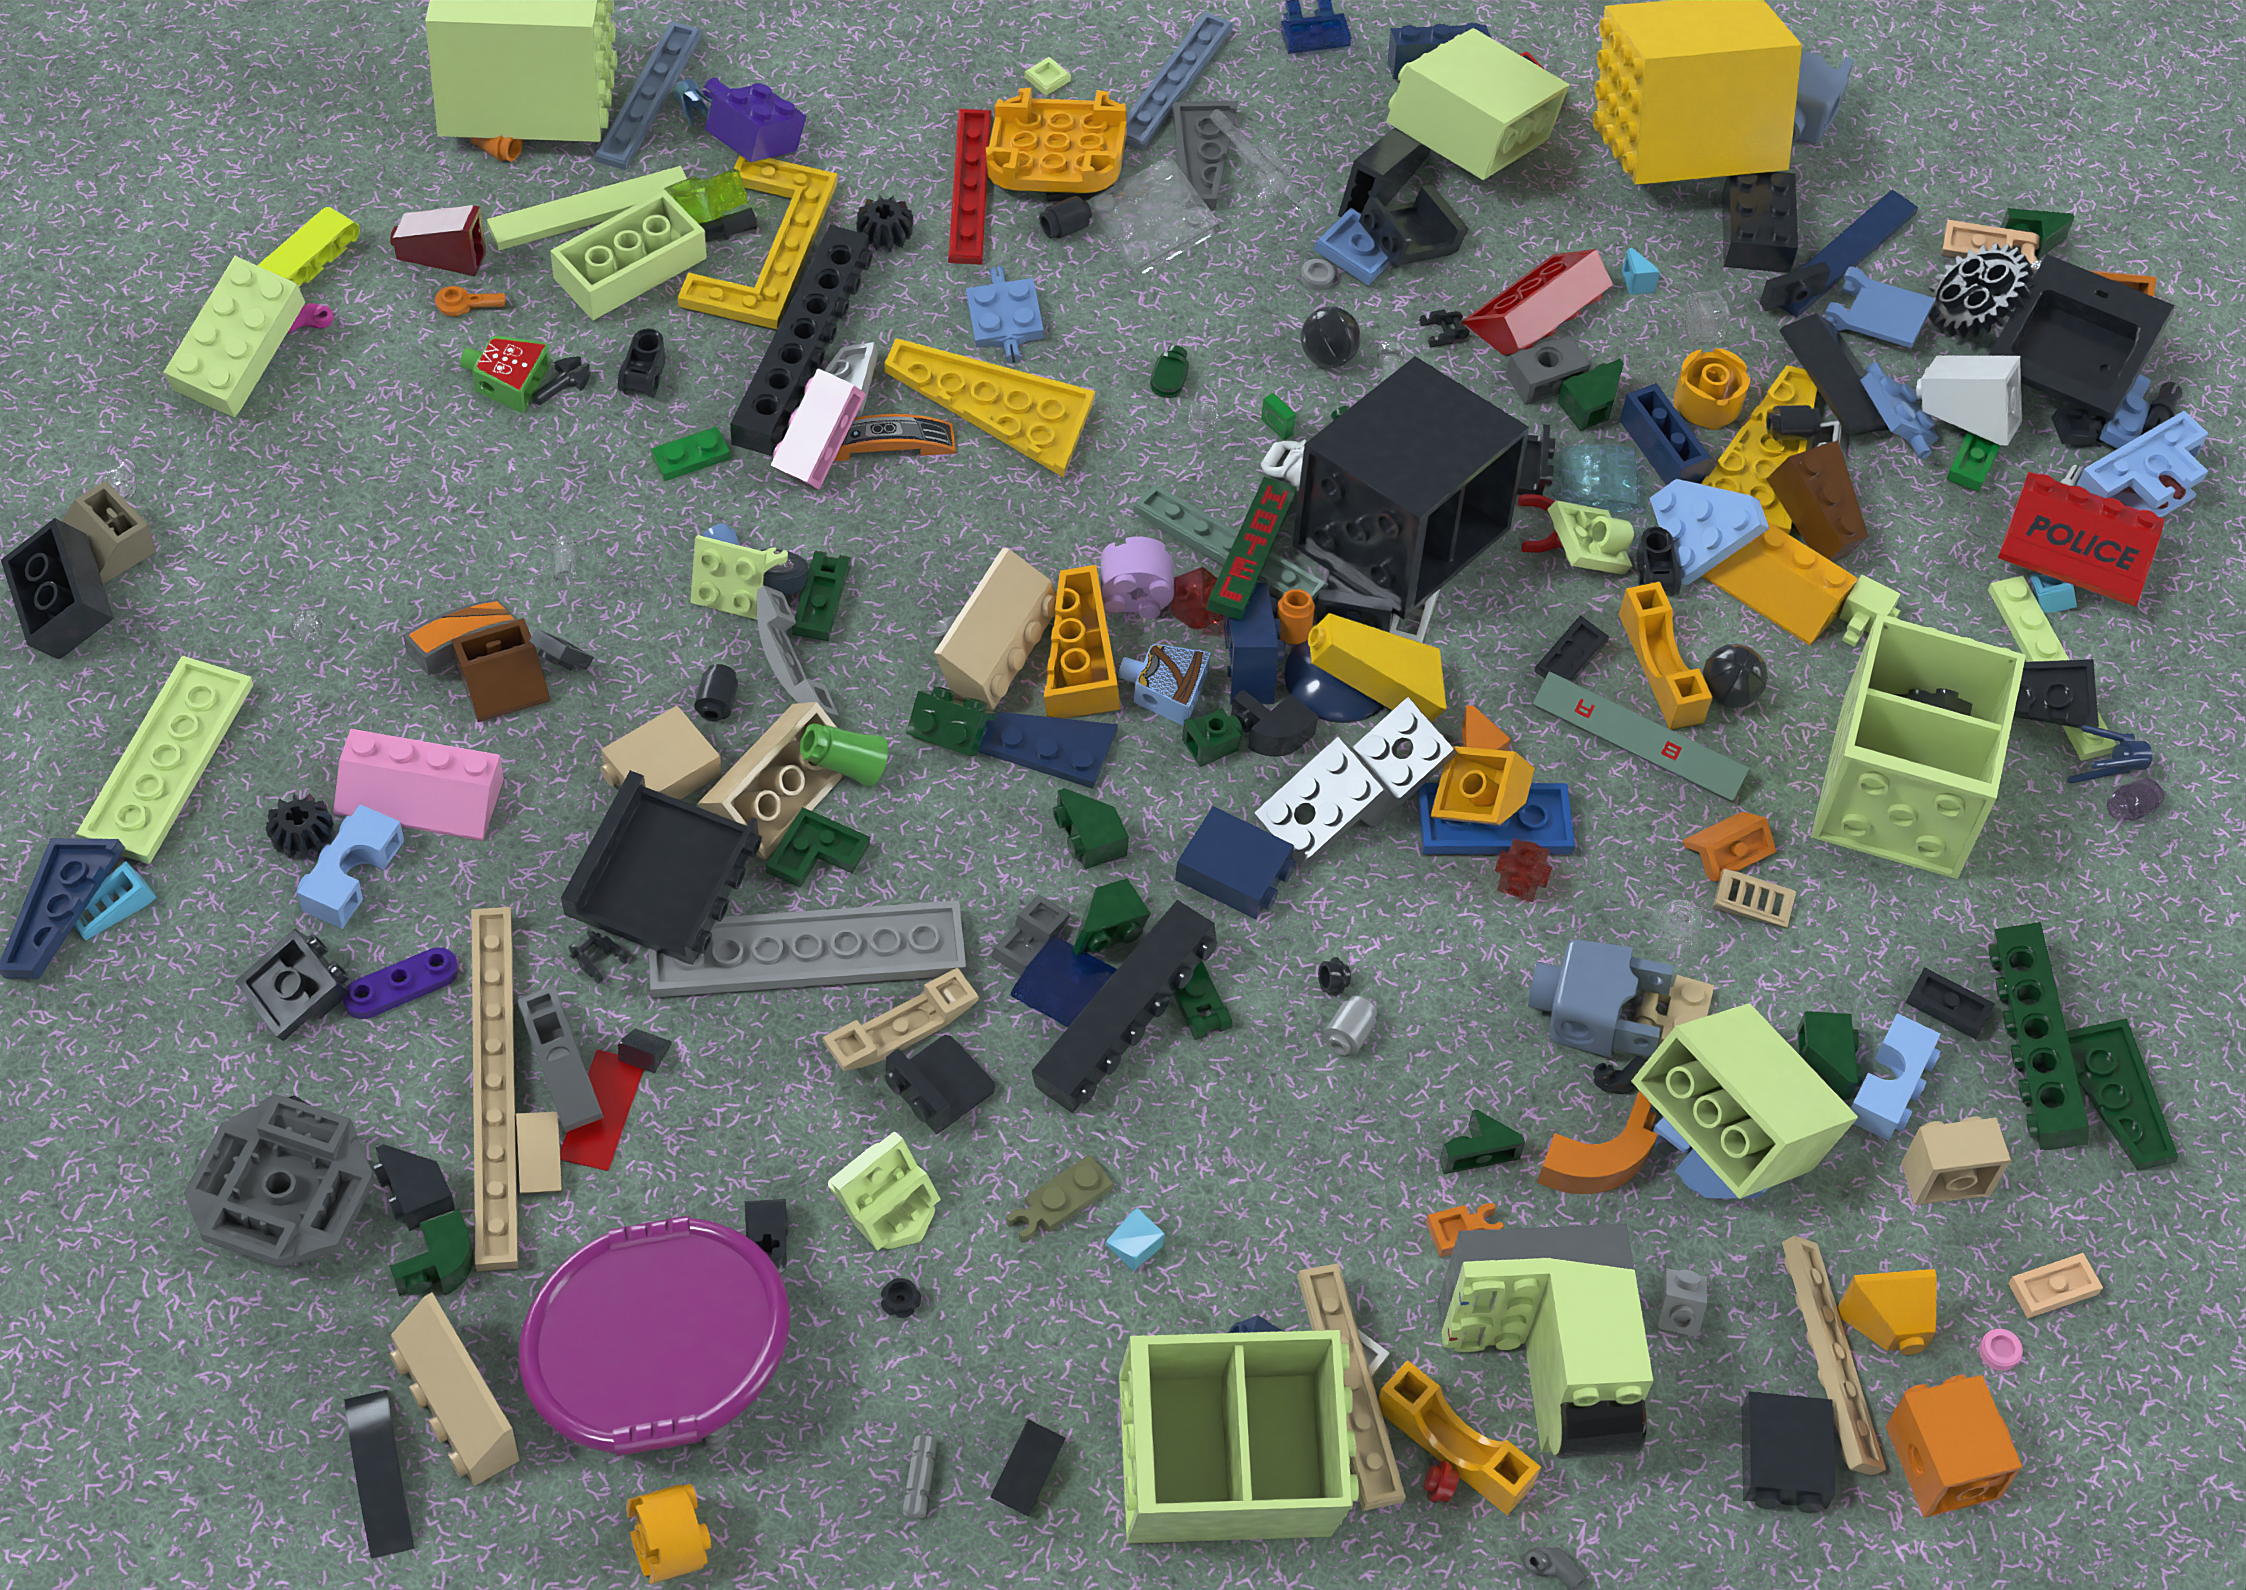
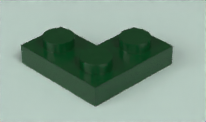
M802 807L768 860L766 873L801 888L818 859L853 874L870 846V836Z

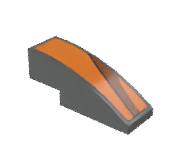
M498 599L465 605L428 620L403 634L406 652L430 675L455 659L451 639L518 619Z

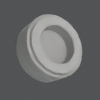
M1311 259L1303 264L1300 278L1302 283L1312 290H1325L1334 282L1335 269L1326 260Z

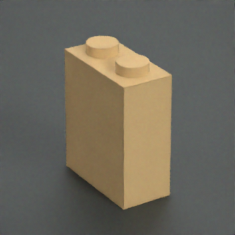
M677 705L601 749L603 766L600 767V771L610 786L616 784L619 788L631 770L644 775L647 788L681 800L722 775L720 755Z

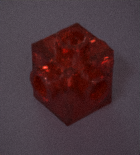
M1203 566L1175 577L1174 596L1171 602L1172 615L1194 630L1204 629L1208 625L1224 620V615L1206 609L1208 598L1218 578Z
M1513 838L1509 852L1501 850L1495 872L1501 874L1497 891L1534 902L1538 887L1546 888L1553 867L1546 865L1550 850L1540 847L1531 841H1521Z

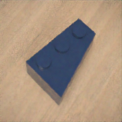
M1257 583L1241 620L1223 615L1225 647L1228 649L1231 665L1227 666L1228 677H1231L1230 705L1233 703V698L1243 689L1261 704H1274L1277 663L1284 662V641L1280 640V619L1276 618L1277 600L1276 597H1270L1268 583Z

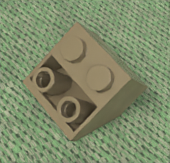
M107 481L102 482L76 498L62 522L87 534L103 584L156 552L149 524Z

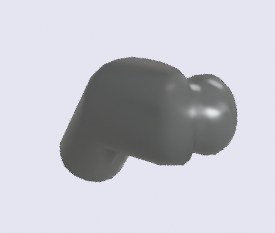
M1533 1547L1524 1555L1523 1563L1527 1571L1534 1575L1557 1576L1569 1590L1577 1589L1587 1579L1560 1548Z

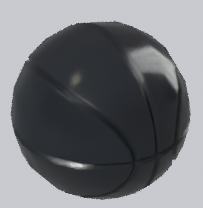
M1323 307L1314 311L1303 323L1300 333L1301 345L1306 356L1313 363L1325 368H1336L1348 363L1358 352L1361 343V332L1357 321L1349 312L1339 307Z
M1738 643L1727 644L1713 651L1706 660L1702 673L1713 697L1712 699L1730 708L1744 707L1756 701L1764 692L1768 679L1767 666L1761 655L1749 646Z

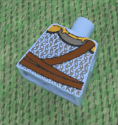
M1154 644L1150 646L1144 662L1124 657L1120 665L1118 678L1136 683L1134 703L1184 726V720L1191 718L1207 677L1211 653Z

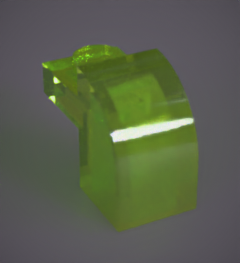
M731 169L705 180L693 176L664 187V190L697 223L723 217V212L749 203L740 172L737 169Z

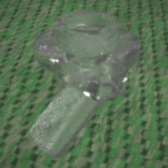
M124 459L118 466L107 469V474L101 481V483L107 481L125 501L131 499L138 488L137 480L132 474L136 468L134 462L130 459Z

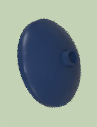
M1308 640L1297 644L1289 654L1284 671L1287 690L1289 694H1292L1315 712L1319 719L1336 723L1356 722L1374 715L1384 707V705L1312 664Z

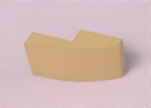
M558 1113L516 1114L520 1194L561 1192Z

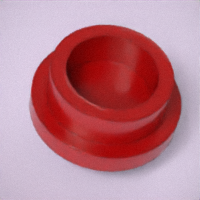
M1443 1460L1438 1466L1432 1465L1429 1468L1423 1483V1489L1428 1491L1427 1499L1436 1503L1440 1500L1447 1503L1453 1496L1459 1480V1471L1453 1469L1451 1463Z

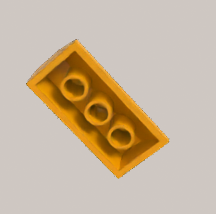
M1767 521L1769 526L1767 531L1710 569L1702 577L1811 646L1842 611L1845 601L1858 578Z

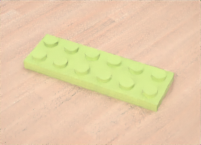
M181 656L76 833L77 838L119 839L126 847L121 856L150 864L252 689L253 682L251 677Z

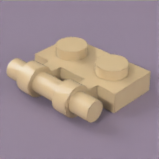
M1676 975L1674 985L1670 988L1669 996L1640 990L1643 998L1641 1006L1635 1009L1633 1022L1659 1027L1660 1032H1662L1660 1045L1675 1026L1707 1016L1714 985ZM1658 1000L1669 1003L1666 1016L1658 1014L1656 1011Z

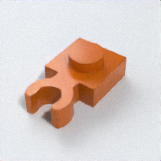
M1483 1204L1474 1214H1469L1466 1205L1427 1215L1426 1224L1439 1256L1443 1257L1452 1254L1459 1231L1503 1229L1504 1225L1502 1222L1489 1224L1484 1220L1485 1217L1494 1215L1496 1210L1495 1204Z

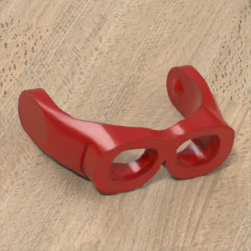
M1525 494L1518 497L1519 506H1535L1547 512L1548 508L1555 502L1553 499L1541 495ZM1555 530L1546 539L1525 541L1521 544V551L1529 553H1541L1556 548H1564Z

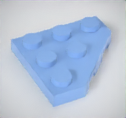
M1675 479L1650 497L1659 527L1668 530L1673 537L1676 559L1681 571L1682 585L1692 583L1769 529L1760 501L1750 495Z

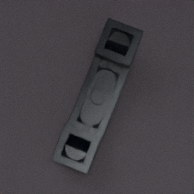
M383 1390L344 1399L353 1465L370 1557L372 1559L415 1549L398 1459L388 1391Z

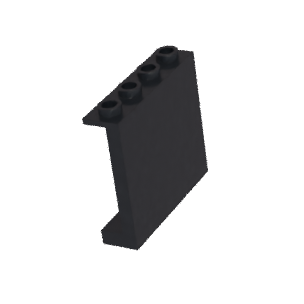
M630 770L561 896L564 915L693 965L698 954H704L707 951L712 939V932L710 931L715 921L720 922L724 918L729 905L727 898L732 888L738 889L740 887L746 870L744 865L748 857H755L760 848L762 836L758 832L757 819L752 817L746 826L646 787L644 775Z

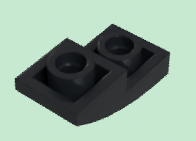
M1027 1419L990 1498L1029 1517L1066 1438Z

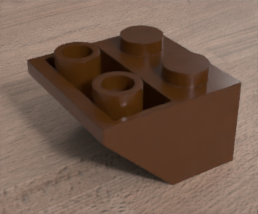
M524 618L451 639L456 666L477 722L550 701L536 647L529 642L531 634Z

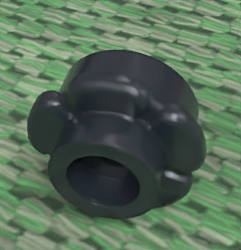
M1333 957L1330 961H1323L1320 964L1318 980L1321 990L1323 992H1334L1335 996L1343 993L1345 988L1350 985V969L1338 957Z
M905 1278L891 1280L881 1291V1297L883 1298L881 1307L888 1315L895 1314L898 1318H907L913 1315L914 1309L918 1308L921 1304L920 1292L910 1280ZM901 1296L905 1300L903 1302H898L897 1298Z

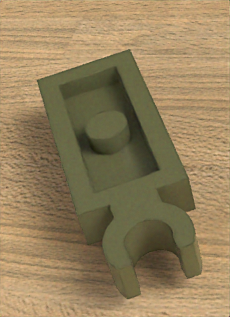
M1089 1154L1025 1197V1204L1028 1209L1012 1211L1007 1216L1006 1224L1010 1227L1016 1222H1025L1028 1227L1019 1233V1240L1027 1242L1034 1237L1038 1226L1042 1224L1048 1232H1051L1113 1190L1114 1183Z

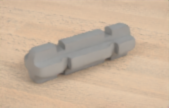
M918 1435L914 1439L913 1457H911L906 1487L907 1495H905L903 1514L908 1518L923 1519L926 1516L927 1497H929L934 1468L933 1459H935L937 1440L932 1436Z

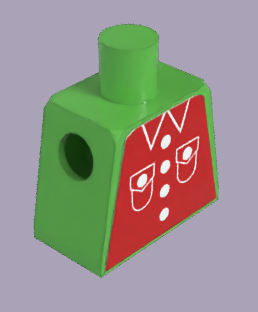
M495 335L490 338L483 352L465 348L461 355L460 366L472 371L476 392L524 413L532 399V393L538 389L551 366L549 346L542 342Z

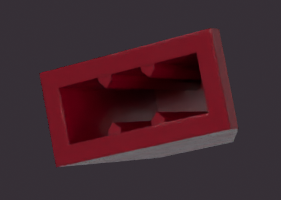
M476 205L404 213L399 226L393 227L390 237V243L395 248L397 260L470 276H476L487 252L480 206Z

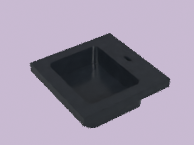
M2046 254L2032 278L2035 284L2028 288L2031 296L2021 298L2025 304L2024 307L2015 308L2013 311L2015 316L2009 318L1988 356H2020L2022 384L2113 421L2173 314L2175 305Z

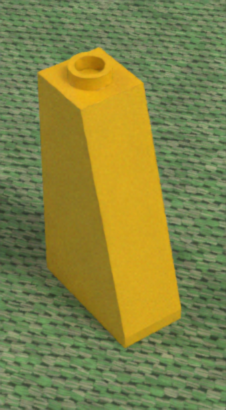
M1330 613L1309 632L1308 645L1310 646L1312 664L1389 709L1394 710L1409 697L1431 723L1447 709L1439 648Z

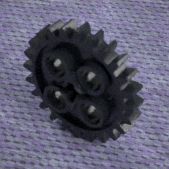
M1995 243L1990 250L1985 245H1982L1976 254L1972 249L1968 250L1965 259L1957 256V264L1954 266L1946 264L1944 267L1947 272L1935 276L1939 282L1938 284L1929 285L1928 288L1932 294L1927 296L1935 298V303L1928 317L1942 334L1947 332L1951 338L1958 333L1960 338L1964 339L1969 331L1974 337H1977L1980 329L1983 328L1987 333H1990L1992 324L1997 323L1999 326H2003L2002 318L2005 316L2014 317L2013 309L2015 307H2024L2025 305L2021 298L2031 296L2028 288L2035 284L2031 278L2034 275L2031 264L2018 248L2012 250L2009 244H2006L2001 249L1998 243Z

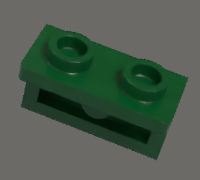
M933 686L932 691H918L906 734L967 756H977L987 720H996L997 713L986 709L987 703L970 697H966L965 701L954 698L955 692L944 687Z

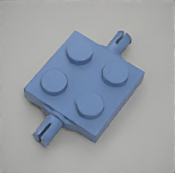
M994 266L989 271L992 284L966 288L976 347L996 346L1004 348L1007 363H1013L1011 352H1013L1015 363H1018L1021 360L1018 345L1027 341L1044 339L1034 279L1029 278L1006 282L1004 268L997 266V277Z
M1871 363L1866 367L1868 374L1860 381L1892 433L1906 439L1907 443L1914 449L1918 459L1922 460L1929 457L1932 453L1929 445H1932L1939 439L1932 427L1935 425L1934 420L1929 414L1923 412L1917 402V393L1910 385H1902L1895 382L1891 377L1885 375L1879 363Z

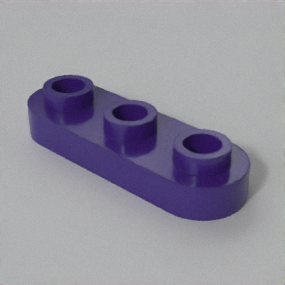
M437 947L359 978L347 985L350 994L343 999L345 1009L354 1018L368 1019L451 984L458 975L457 959L450 950ZM435 962H442V963H443V964H442L441 966H439V967H432V966H431V965H432L433 963H435ZM399 977L406 978V980L401 983L394 982V980ZM360 993L369 994L365 998H357Z

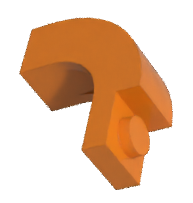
M1639 1091L1625 1129L1616 1138L1605 1143L1586 1144L1555 1133L1537 1183L1572 1194H1595L1612 1190L1629 1181L1642 1169L1648 1160L1658 1133L1650 1131L1656 1116V1112L1649 1110L1651 1102Z

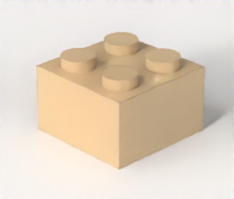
M1974 1116L1956 1123L1943 1124L1941 1121H1933L1919 1127L1901 1164L1914 1205L1991 1196L2011 1159L1997 1118L1982 1119L1981 1117Z

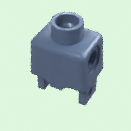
M1811 52L1801 54L1792 144L1798 139L1810 144H1817L1821 141L1840 110L1854 59L1845 56L1839 70L1828 66L1822 56Z
M1574 939L1566 947L1562 966L1537 962L1528 1007L1552 1012L1550 1038L1555 1043L1611 1058L1613 1049L1651 1057L1658 1047L1660 1028L1621 1020V1011L1623 1004L1635 997L1636 989L1669 996L1674 965L1632 957L1633 947Z

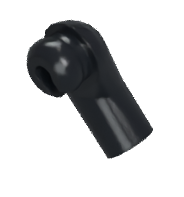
M1635 1056L1623 1070H1614L1612 1065L1609 1064L1607 1066L1606 1063L1598 1064L1593 1070L1594 1083L1603 1091L1628 1092L1635 1086L1631 1080L1647 1061L1641 1056Z

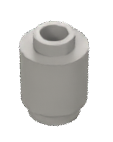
M1352 996L1349 1001H1344L1324 1031L1328 1047L1339 1055L1357 1054L1376 1024L1377 1010L1375 1006L1359 996Z

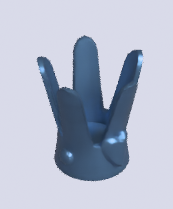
M685 79L679 82L674 88L673 95L676 101H679L681 104L684 117L686 115L689 124L693 126L694 114L692 106L707 119L709 108L702 98L709 103L712 100L703 95L701 88L698 87L694 80Z

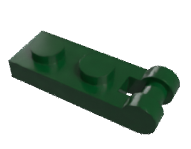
M814 551L809 567L808 579L803 588L795 615L796 624L792 626V635L829 641L845 582L851 568V557L840 555L839 558L827 556L826 552Z
M1201 960L1195 967L1189 983L1183 989L1178 988L1173 994L1194 1040L1207 1037V1032L1216 1029L1222 1032L1233 1027L1229 1010L1223 1005ZM1207 1009L1211 1012V1015L1205 1017L1198 1014V1012Z

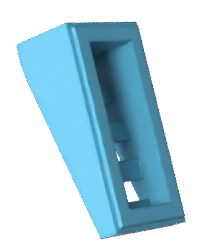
M125 862L105 878L85 910H89L95 919L88 923L82 916L86 926L79 918L74 927L83 939L88 940L147 906L157 896L142 876ZM131 884L133 888L127 892L125 887ZM117 893L120 899L114 903L110 896ZM101 901L107 907L102 913L95 905Z

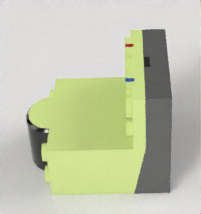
M1627 1223L1459 1231L1437 1302L1443 1348H1454V1351L1474 1352L1485 1350V1347L1488 1345H1496V1348L1499 1350H1512L1519 1347L1520 1344H1525L1541 1452H1553L1560 1459L1637 1455L1643 1449L1646 1440L1647 1417L1645 1399L1653 1383V1375Z

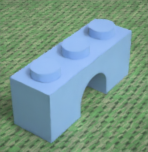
M360 804L352 816L349 815L343 820L339 834L332 844H328L323 848L318 863L312 872L304 875L297 888V894L302 911L343 929L363 901L359 880L346 875V873L352 867L359 864H371L384 870L404 842L400 821Z
M1898 1013L1896 1014L1875 1061L1889 1067L1897 1079L1884 1080L1870 1073L1867 1074L1851 1107V1110L1858 1116L1853 1124L1888 1141L1895 1129L1903 1132L1913 1112L1906 1108L1908 1101L1911 1099L1917 1102L1927 1082L1920 1078L1924 1069L1929 1072L1932 1071L1941 1053L1940 1050L1934 1048L1940 1033Z

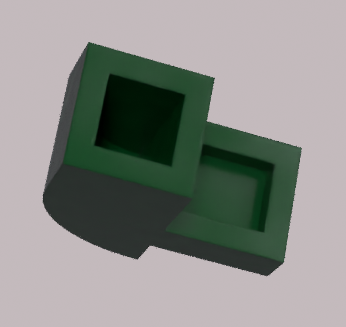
M460 1209L421 1222L420 1227L428 1252L389 1265L399 1296L407 1293L409 1295L422 1294L428 1291L432 1284L440 1282L445 1296L459 1288L467 1279L473 1266V1250Z

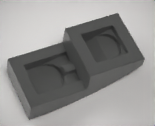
M1038 894L1018 914L1015 926L994 947L991 958L1024 977L1060 933L1068 921L1070 913Z

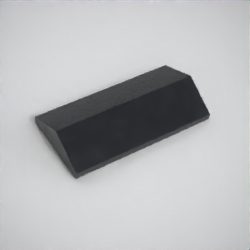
M1815 313L1785 325L1780 329L1779 332L1847 434L1890 430L1860 381L1867 375L1832 322Z

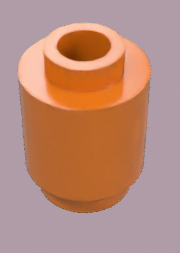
M1300 589L1289 590L1284 593L1278 602L1277 618L1280 619L1281 625L1280 639L1289 644H1299L1307 641L1309 632L1313 628L1315 605L1310 594Z

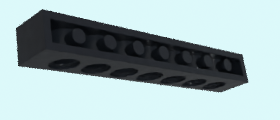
M830 224L730 423L731 445L772 456L776 445L783 441L788 430L787 423L796 407H800L799 398L802 393L805 394V387L813 377L812 372L814 368L820 369L822 366L826 343L832 344L835 339L838 319L846 317L850 294L856 295L859 290L862 270L867 271L870 268L873 251L869 250V235Z

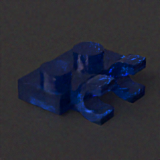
M1286 0L1287 13L1283 15L1284 21H1281L1280 31L1287 53L1292 54L1350 46L1352 37L1344 13L1334 14L1331 0H1316L1318 9L1314 10L1315 17L1303 18L1299 0Z

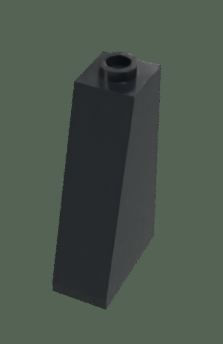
M1394 127L1354 160L1338 216L1342 217L1350 208L1362 214L1369 197L1376 196L1386 207L1426 160L1431 149Z

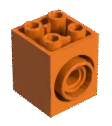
M1961 1374L1945 1380L1942 1385L1928 1388L1927 1384H1920L1909 1388L1904 1392V1396L1885 1426L1924 1518L2000 1499L2023 1467L2013 1446L2009 1429L2000 1416L1982 1375L1967 1378L1966 1375Z

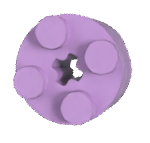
M1148 537L1126 538V544L1115 547V542H1113L1103 550L1101 554V595L1104 609L1110 613L1139 612L1142 618L1153 619L1160 615V610L1165 608L1174 596L1172 552L1169 554L1165 550V544Z

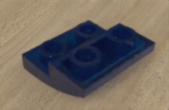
M1054 935L1027 966L1011 990L1010 996L1058 1021L1063 1026L1069 1027L1117 971V968L1088 953L1076 956L1073 952V945Z

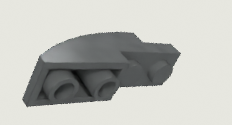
M555 985L518 998L517 1001L565 1132L604 1118Z

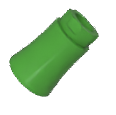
M814 723L806 728L805 734L800 741L799 752L803 755L804 760L811 761L814 765L830 769L866 787H870L879 780L884 771L888 757V744L883 736L861 734Z

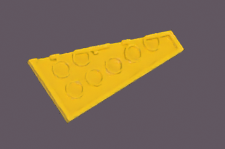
M898 338L895 339L885 361V373L1064 478L1094 403L1095 391Z
M1789 365L1785 366L1768 390L1761 404L1754 409L1745 426H1742L1718 459L1715 468L1701 483L1710 487L1750 495L1758 499L1766 521L1788 535L1792 520L1766 478L1789 456L1804 452L1807 440L1775 441L1772 434H1768L1766 430V417L1768 413H1772L1774 406L1809 405L1811 408H1814L1817 387L1805 369Z

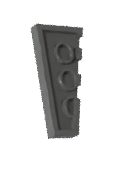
M1238 101L1173 102L1172 116L1183 209L1216 208Z

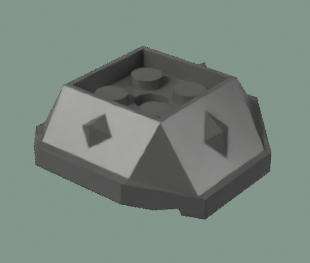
M273 1094L259 1102L260 1105L243 1111L221 1123L184 1191L186 1201L203 1242L278 1267L339 1252L375 1182L373 1172L351 1118ZM278 1188H289L286 1192L282 1194H273V1192Z

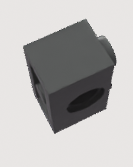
M1568 335L1559 339H1551L1542 345L1530 349H1521L1510 355L1506 377L1524 404L1528 405L1560 394L1562 383L1573 375L1579 376L1588 372L1591 364L1572 336Z

